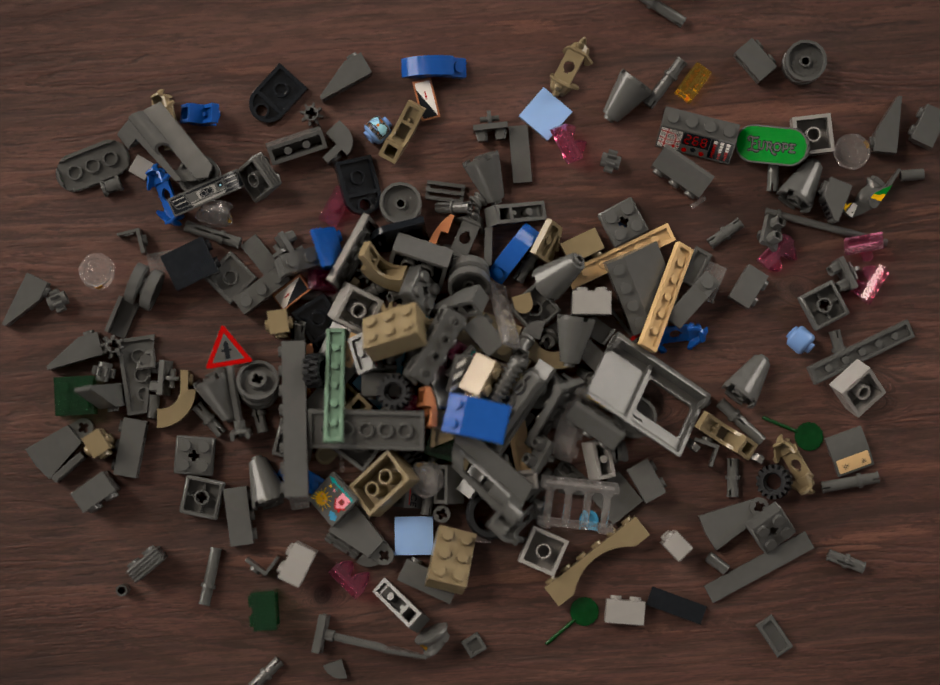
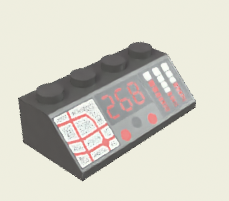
M666 106L663 111L655 147L664 148L668 144L680 153L729 165L740 125Z

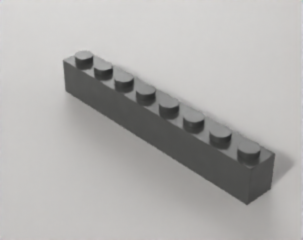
M281 341L282 346H278V357L282 358V365L278 366L279 377H282V385H279V396H282L283 404H279V415L283 416V423L279 425L280 435H283V443H280V455H284V462H280V473L284 474V482H281V494H284L285 498L309 497L307 385L305 386V381L302 378L304 376L302 374V364H304L303 358L306 355V342Z

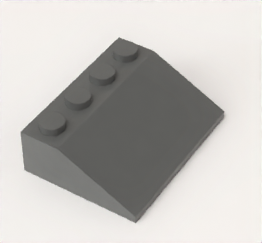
M657 241L603 262L628 328L634 336L642 333L666 268ZM677 295L676 301H675V303H674V306H675L676 303L679 301L678 295Z

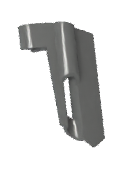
M161 102L143 111L131 114L128 117L129 120L117 134L129 150L140 143L177 182H194L203 178H209L213 165ZM165 145L170 147L187 169H172L159 153V146Z
M455 435L452 451V468L496 511L485 526L501 538L524 513L521 508L533 484L482 440ZM464 458L489 479L486 484H480L464 470Z

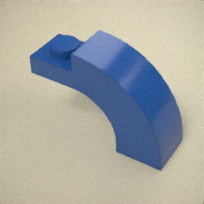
M423 55L401 59L402 78L450 77L463 79L466 78V58H455L450 55Z
M525 223L491 266L490 277L502 285L519 261L532 247L539 232L528 223Z

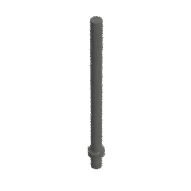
M766 208L764 215L770 214L773 217L780 215L786 221L882 246H887L888 239L789 214L782 212V209Z

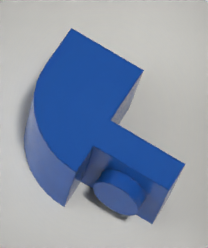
M182 104L180 124L216 126L221 114L219 104Z

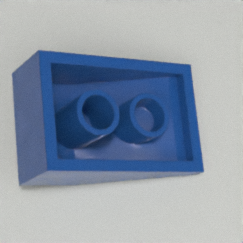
M335 227L311 229L310 233L321 267L325 271H329L333 268L343 250L340 244L343 241L340 230L336 231Z
M450 393L441 431L503 445L512 406Z

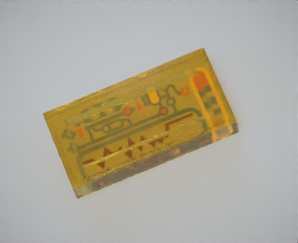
M696 62L674 93L690 104L712 72L699 62Z

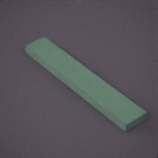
M346 328L326 329L324 443H344Z

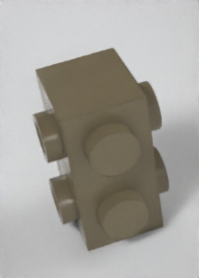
M289 310L267 311L268 320H265L266 332H270V335L275 336L277 339L288 338V334H292V329H294V318L290 316Z
M97 428L81 438L85 444L84 450L89 457L92 456L101 460L113 454L112 450L115 449L114 443H116V440L104 428Z

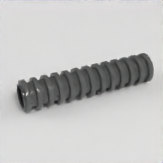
M511 357V362L507 363V368L504 367V373L501 372V377L497 378L498 382L494 383L495 387L492 388V392L485 400L502 404V400L506 399V393L509 394V389H512V384L516 383L515 379L519 378L518 374L523 372L522 368H525L526 365L517 358Z

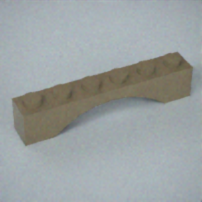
M629 515L621 521V527L617 530L615 527L605 534L607 538L603 541L599 539L590 546L592 549L589 552L585 553L583 551L575 558L577 560L572 565L568 563L560 569L561 574L557 577L551 576L545 581L547 585L544 588L558 606L574 595L581 574L596 557L615 548L635 547L650 535L636 516L631 518Z

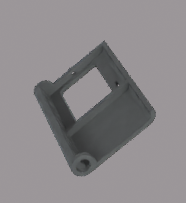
M620 332L615 333L610 339L585 392L587 397L677 457H681L701 409L707 408L712 400L711 394ZM649 380L689 407V412L677 437L637 411V405Z

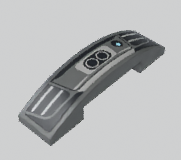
M235 169L167 199L174 217H177L245 187L239 170Z

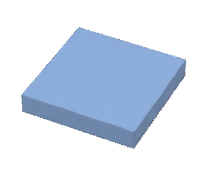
M543 87L519 117L548 141L571 115L572 111Z
M395 516V555H431L433 547V516Z

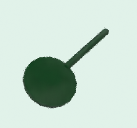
M762 417L765 421L794 432L795 442L803 450H815L823 441V432L815 423H803L795 429L768 417Z
M587 597L576 599L570 608L572 620L548 639L545 644L549 645L574 622L582 626L594 623L599 614L596 602Z

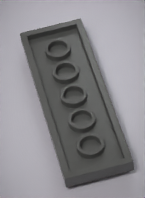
M309 408L308 448L424 451L425 411L345 409L344 443H324V409Z

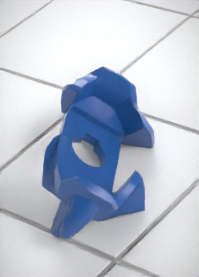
M156 163L145 173L147 175V190L154 186L164 207V212L157 210L156 214L165 224L182 226V223L178 220L183 219L185 215L181 214L174 217L168 201L164 197L165 190L169 191L170 198L175 196L169 180L170 175L163 168H158L159 164Z
M693 322L684 324L680 329L676 326H667L657 351L664 354L667 352L663 346L664 343L689 341L687 349L691 350L699 343L705 342L708 327L702 329L699 323L694 325ZM674 330L682 332L677 337L670 336V332Z

